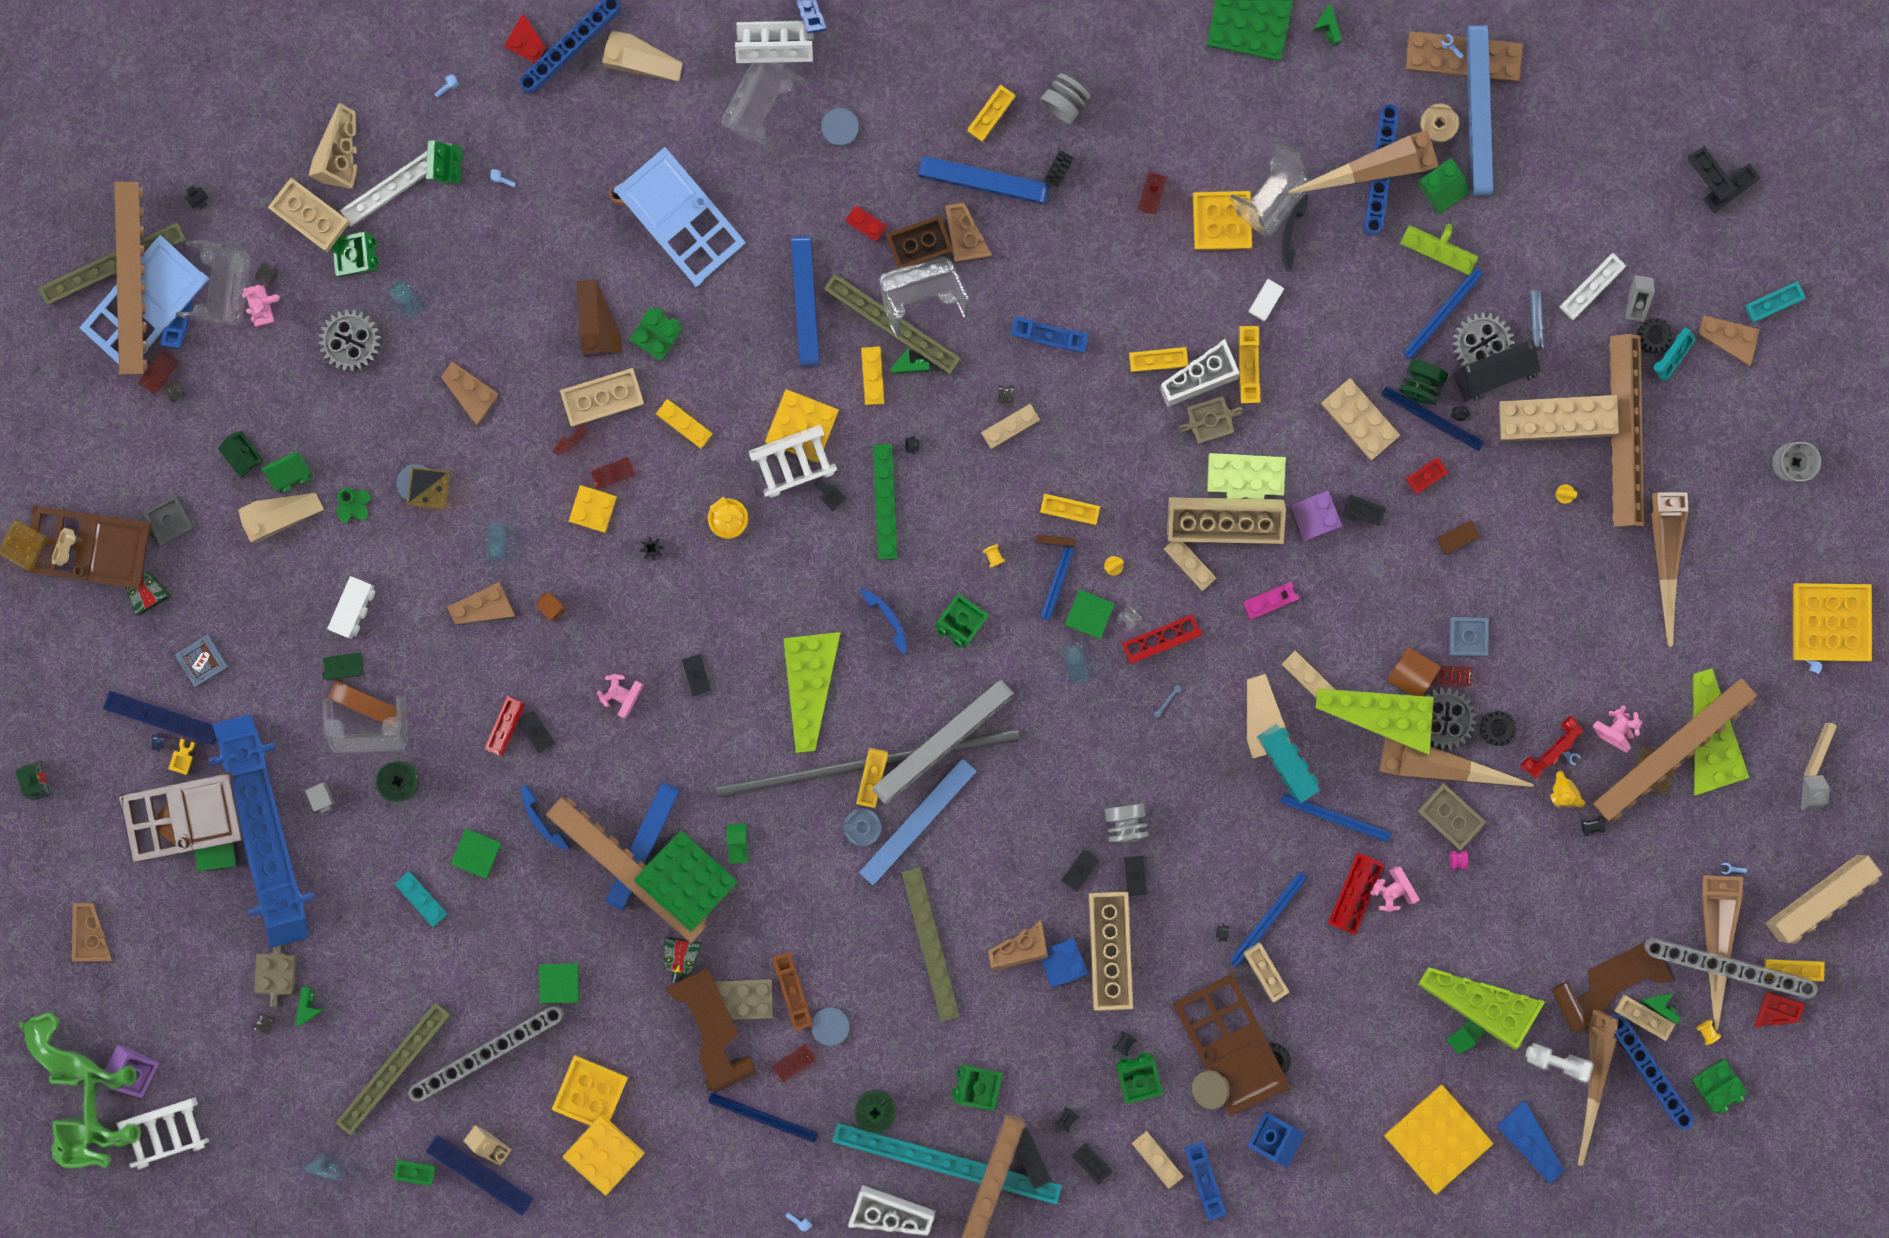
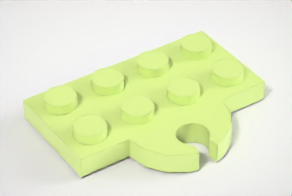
M1209 453L1207 492L1226 493L1227 499H1264L1265 495L1284 496L1286 457Z

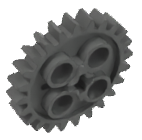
M1439 688V694L1435 690H1432V696L1425 694V697H1433V705L1434 703L1441 705V711L1438 714L1432 711V722H1437L1439 725V730L1436 733L1431 731L1432 747L1436 748L1439 744L1440 750H1443L1446 745L1447 749L1451 750L1452 744L1456 748L1459 747V741L1465 744L1464 737L1471 738L1468 732L1475 731L1471 724H1477L1476 721L1472 720V717L1477 716V714L1471 713L1475 706H1468L1471 700L1464 701L1465 694L1458 696V690H1455L1452 694L1451 688H1447L1446 693H1444L1443 688ZM1446 702L1449 703V706H1448V708H1447V714H1446V706H1445V703H1446ZM1454 705H1457L1460 708V714L1458 716H1455L1452 713V707ZM1446 714L1450 720L1445 723V735L1443 736L1444 720H1441V717ZM1452 724L1458 727V732L1455 735H1452L1449 731Z

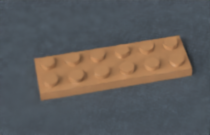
M1410 31L1405 70L1468 77L1466 37L1452 36L1453 44L1464 55L1460 59L1452 50L1442 47L1441 40L1445 43H1450L1446 35ZM1489 40L1490 79L1519 82L1523 43Z

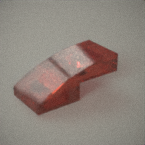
M162 351L145 372L139 384L155 395L166 383L167 377L178 366L179 361Z
M580 425L570 440L563 436L552 452L559 456L569 451L585 437L588 430Z
M629 457L591 471L597 489L636 475Z
M804 1044L776 1063L772 1068L782 1083H784L816 1059L806 1044Z

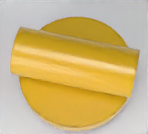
M1564 484L1557 488L1555 495L1559 502L1567 504L1576 499L1577 491H1574L1572 486Z
M1109 557L1104 563V569L1109 575H1118L1123 570L1124 562L1121 557Z

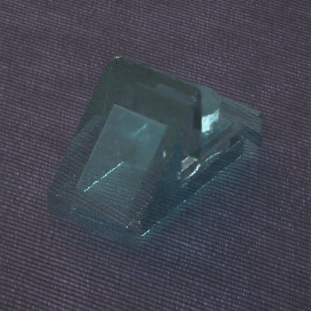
M404 279L387 289L408 319L424 309Z
M488 523L485 540H487L486 560L506 561L508 523Z
M1081 643L1062 647L1070 683L1076 684L1089 681L1087 662L1085 661Z
M329 1150L301 1168L303 1172L336 1180L341 1179L344 1172L336 1164L325 1166Z

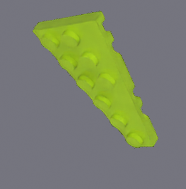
M841 632L783 638L796 753L816 750Z
M1712 668L1693 674V718L1721 695ZM1730 719L1724 724L1726 728L1720 733L1716 734L1714 732L1709 736L1711 740L1703 747L1699 745L1694 749L1696 753L1693 755V796L1749 778Z
M1317 689L1315 708L1430 755L1433 697Z
M1428 968L1417 985L1514 1050L1518 1049L1546 1002L1529 998L1526 995L1515 994L1488 984L1470 981L1471 979L1453 976L1450 973L1433 968Z

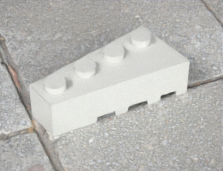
M1222 340L1217 346L1205 352L1200 358L1194 360L1186 368L1180 370L1161 384L1160 390L1167 407L1239 378V370L1226 340Z
M862 1185L848 1227L928 1235L935 1211Z

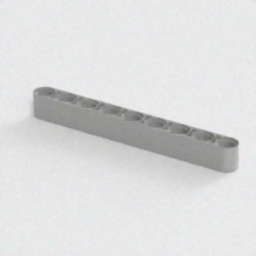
M1003 680L998 681L873 787V792L884 804L892 801L1014 697V692Z
M1649 938L1644 944L1645 951L1654 958L1805 998H1812L1817 993L1816 984L1805 977L1658 938ZM1653 943L1659 944V949L1656 952L1650 951V946ZM1677 948L1678 954L1675 957H1670L1669 951ZM1692 953H1696V960L1694 962H1689L1688 956ZM1711 958H1715V965L1713 967H1708L1707 961ZM1730 963H1734V970L1732 972H1727V965ZM1749 968H1753V975L1751 977H1746V970ZM1772 973V980L1770 982H1765V975ZM1790 978L1792 981L1791 985L1784 987V980ZM1807 983L1810 984V990L1803 992L1802 987Z
M559 1006L549 1007L413 1085L409 1090V1098L414 1102L426 1099L557 1024L563 1018V1010ZM551 1010L558 1012L559 1017L557 1020L550 1018L549 1013ZM535 1019L540 1020L542 1023L540 1030L534 1029L532 1025ZM517 1029L524 1031V1039L516 1037ZM500 1039H505L508 1042L506 1049H502L499 1046ZM483 1049L490 1050L491 1057L489 1059L482 1056ZM467 1058L474 1061L473 1068H468L465 1065ZM450 1068H454L457 1071L456 1078L449 1076L448 1070ZM432 1078L440 1080L438 1088L433 1087L431 1083ZM416 1087H419L423 1090L422 1097H417L415 1095L414 1091Z

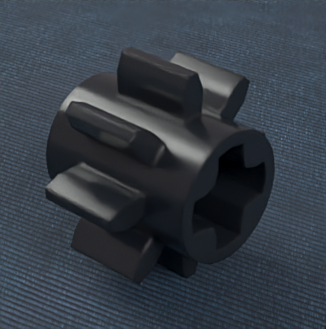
M192 185L186 190L188 195L185 196V199L193 209L198 207L201 210L208 205L205 200L209 197L201 186L196 188Z
M649 537L647 543L642 541L644 549H640V552L646 553L645 559L651 556L652 560L655 561V556L659 555L662 557L660 549H663L664 546L658 545L659 539H656L654 542ZM655 544L654 548L656 549V552H650L649 554V549L647 547L649 545L653 546Z

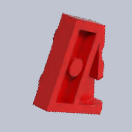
M521 15L504 47L535 64L544 56L547 48L526 17Z
M1766 991L1754 1026L1761 1028L1766 1025L1776 1026L1783 1023H1798L1805 1004Z

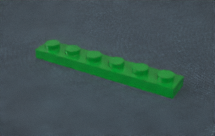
M892 444L873 445L878 560L897 559Z

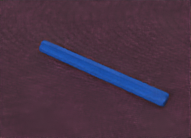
M1475 268L1404 351L1406 357L1412 359L1483 276L1482 271Z
M1283 794L1281 798V803L1385 842H1388L1391 833L1306 801L1300 803L1293 796Z
M1303 873L1296 875L1230 959L1231 964L1235 967L1240 966L1246 958L1243 952L1258 943L1306 882L1307 877Z

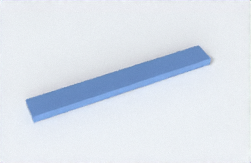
M962 758L859 873L874 885L977 771Z

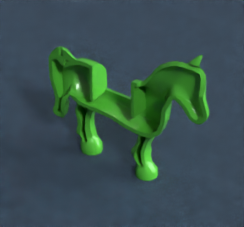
M52 1013L32 1017L27 1023L19 1022L21 1030L25 1033L24 1040L32 1057L51 1073L49 1077L50 1083L78 1085L85 1082L84 1118H66L53 1121L54 1143L51 1149L52 1158L59 1165L67 1168H81L91 1164L100 1165L103 1168L108 1167L111 1163L110 1156L95 1152L87 1146L91 1143H97L103 1148L112 1145L125 1147L128 1143H136L141 1133L140 1127L137 1124H127L120 1131H111L98 1123L95 1104L99 1082L103 1083L111 1089L121 1088L122 1085L131 1086L136 1079V1070L133 1066H123L117 1073H109L99 1068L97 1064L86 1056L52 1046L50 1044L51 1037L58 1029L60 1023L59 1018Z

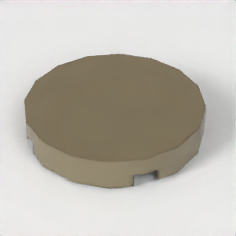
M1207 1070L1195 1077L1192 1083V1093L1199 1105L1207 1109H1216L1225 1104L1229 1098L1230 1087L1226 1078L1222 1077L1219 1072Z

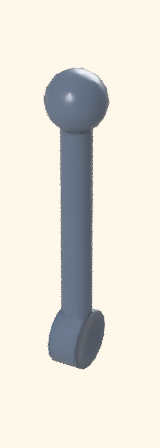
M1179 685L1174 686V691L1158 711L1154 712L1155 718L1161 717L1165 707L1175 694L1181 691Z

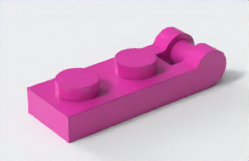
M1293 582L1242 602L1249 619L1251 620L1299 600L1298 594L1294 592ZM1286 590L1288 598L1283 599L1281 592Z

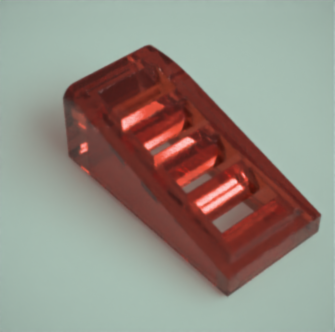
M1440 666L1441 681H1437V673L1431 682V685L1471 686L1472 667ZM1446 670H1449V681H1445ZM1454 671H1457V682H1453ZM1462 671H1465V682H1461Z

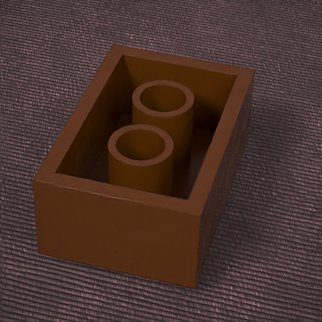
M940 215L886 234V239L899 274L953 255V249Z

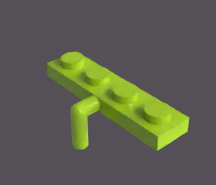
M1451 224L1445 226L1441 239L1408 225L1400 242L1404 246L1470 275L1478 259V256L1448 243L1453 229Z

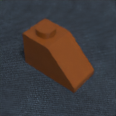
M550 592L547 594L543 593L537 600L538 604L536 607L552 622H556L568 609Z

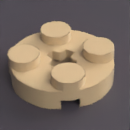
M1435 104L1422 115L1420 128L1422 132L1428 130L1432 142L1443 143L1450 140L1457 132L1459 118L1450 106ZM1438 119H1441V122L1445 124L1441 128L1435 125Z

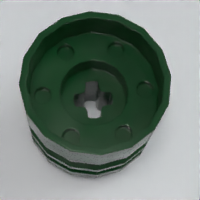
M1412 359L1406 372L1413 378H1403L1402 382L1405 385H1400L1399 391L1413 401L1436 405L1438 399L1434 396L1439 397L1441 392L1434 386L1443 387L1449 374L1433 364Z
M390 762L381 767L377 773L376 788L379 794L388 801H404L412 797L417 791L419 776L415 768L407 762ZM396 776L403 779L400 787L398 784H394Z
M877 1089L869 1090L862 1094L855 1108V1118L858 1125L866 1132L875 1134L890 1128L896 1113L892 1097L883 1090ZM874 1107L877 1108V1111L881 1112L878 1113L877 1117H873V1114L870 1113Z

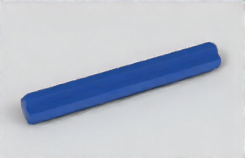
M1065 547L1041 614L1043 619L1050 620L1074 553L1072 548Z

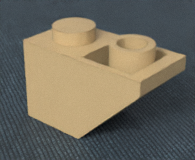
M476 1125L464 1139V1142L474 1153L498 1165L503 1163L512 1150L488 1131Z

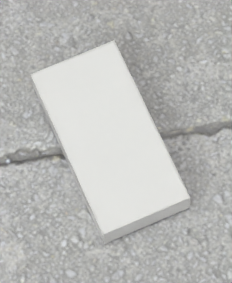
M1267 279L1248 312L1265 322L1284 288Z

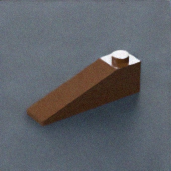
M596 279L577 281L582 355L588 357L622 353L620 332Z

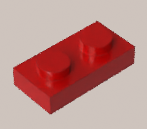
M856 205L845 220L846 223L876 243L887 228L885 224Z
M1437 457L1405 480L1414 493L1418 494L1446 475L1448 471Z

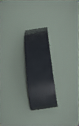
M1304 195L1299 200L1284 228L1282 259L1287 272H1290L1296 253V250L1289 249L1296 216H1304L1309 195Z

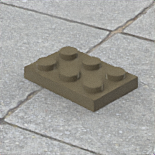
M1444 783L1417 810L1424 819L1460 851L1486 823L1483 818Z
M772 979L714 981L732 1020L773 1018Z

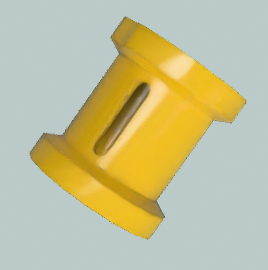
M998 544L982 550L988 557L990 568L1005 562V559L1002 558L998 550Z
M1711 1019L1696 1027L1697 1031H1700L1705 1038L1704 1043L1706 1045L1712 1044L1721 1038V1035L1717 1034L1712 1026L1713 1022Z

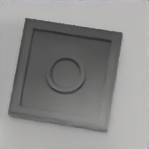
M174 495L142 512L146 521L152 522L151 531L160 547L195 529L178 495Z

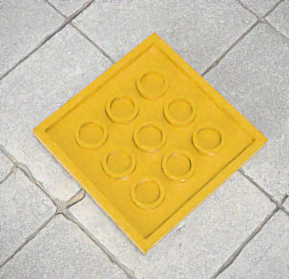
M1794 583L1793 660L1872 661V584Z
M1442 1084L1384 1134V1137L1435 1195L1493 1145V1142Z

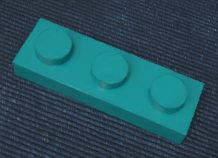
M1797 281L1744 307L1752 323L1800 302L1806 299Z
M410 871L395 883V886L432 927L448 915Z

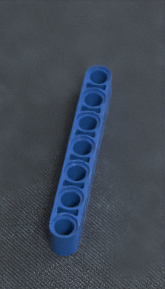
M602 0L522 75L520 86L527 94L536 93L621 12L619 0ZM610 3L617 4L616 8L612 10L608 9L607 6ZM600 15L603 17L601 22H594L596 16ZM582 29H589L587 35H580ZM568 42H575L573 48H566ZM559 54L562 56L560 61H552L555 55ZM541 68H548L546 74H539V70ZM527 81H534V85L532 87H525V83Z
M1388 104L1384 106L1379 114L1374 151L1395 142L1399 115L1395 105ZM1390 111L1393 114V118L1385 117L1384 112ZM1382 130H1388L1391 136L1384 137L1382 135ZM1390 178L1371 180L1369 183L1363 226L1364 232L1368 236H1376L1382 230ZM1375 185L1381 186L1382 189H1383V192H1382V193H1377V192H1375L1374 186H1375ZM1378 204L1380 211H1373L1371 205ZM1370 222L1377 224L1378 229L1376 231L1369 228Z
M922 157L918 177L925 179V177H928L929 180L942 183L946 181L947 184L960 187L964 185L965 188L978 191L982 189L983 192L996 195L1000 193L1002 196L1014 199L1019 197L1021 198L1020 200L1032 203L1037 201L1042 205L1046 204L1050 187L1049 184L931 157Z
M811 236L791 237L800 367L819 366Z
M664 782L660 785L629 850L634 854L633 859L636 862L642 861L645 865L652 852L651 849L654 848L660 835L659 832L662 831L668 818L667 815L668 813L670 814L676 797L680 793L679 789ZM616 878L606 903L624 910L632 891Z
M1609 1015L1620 1020V1026L1614 1033L1616 1041L1673 1124L1684 1130L1691 1128L1694 1123L1691 1113L1630 1024L1621 1015ZM1627 1034L1631 1036L1629 1044L1624 1043V1036ZM1638 1050L1642 1052L1640 1060L1635 1059V1053ZM1651 1066L1653 1074L1647 1076L1646 1069ZM1659 1083L1664 1084V1090L1662 1092L1657 1091V1085ZM1670 1099H1674L1675 1106L1669 1109L1668 1102ZM1685 1115L1686 1122L1680 1125L1679 1118Z

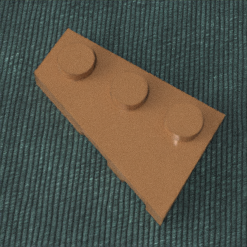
M965 203L946 205L945 209L954 262L992 257Z
M1702 316L1698 335L1723 349L1734 358L1739 359L1745 365L1751 366L1759 329Z
M453 362L450 363L441 376L478 426L499 394Z
M500 582L447 607L456 625L516 617Z
M73 903L72 961H112L94 903Z
M1041 920L1035 923L1036 926L1031 929L1023 930L1017 937L1012 940L1008 939L988 951L992 971L1048 958L1044 928Z

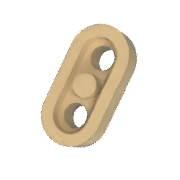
M64 528L61 531L52 555V564L62 566L67 563L70 546L76 540L73 530Z

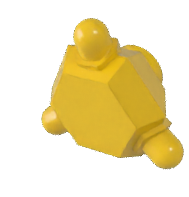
M1557 771L1556 782L1553 787L1554 793L1550 795L1553 803L1558 808L1561 806L1584 807L1585 801L1581 799L1579 790L1571 780L1565 778L1563 771Z

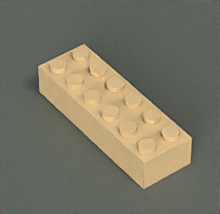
M1617 395L1499 401L1501 442L1618 436Z
M1169 497L1168 541L1284 544L1285 502L1284 500Z
M1856 855L1765 924L1779 942L1794 944L1802 938L1801 935L1803 933L1814 930L1819 921H1825L1833 915L1831 912L1835 909L1845 907L1850 898H1856L1864 892L1862 889L1866 886L1876 884L1879 881L1878 877L1882 873L1868 855Z
M1128 892L1088 893L1093 1010L1133 1009Z

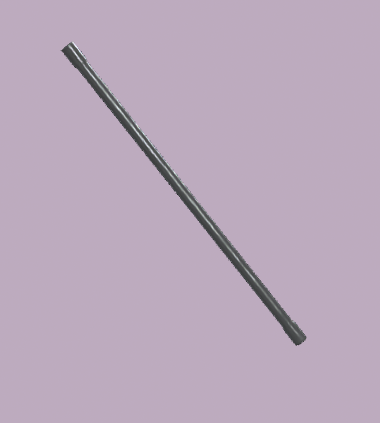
M1017 728L996 734L964 739L950 752L1020 740L1019 731ZM917 749L888 754L886 764L904 761ZM866 758L745 782L716 786V792L718 797H723L738 792L864 769Z

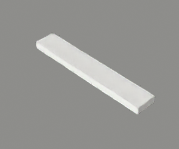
M428 151L341 209L340 213L350 221L349 226H354L426 177Z

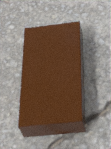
M1471 520L1437 537V540L1446 555L1480 538Z
M1037 535L1036 543L1074 548L1075 539Z

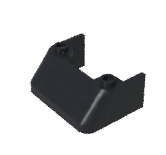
M1529 340L1470 363L1456 371L1453 376L1464 402L1472 398L1474 401L1485 397L1484 393L1526 377L1527 380L1537 377V373L1541 370L1536 346L1533 340Z

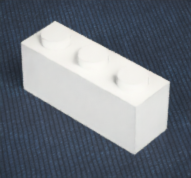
M350 576L327 629L350 639L353 636L356 637L360 629L359 621L361 618L364 619L368 611L366 605L368 601H372L375 595V590H373L375 586Z

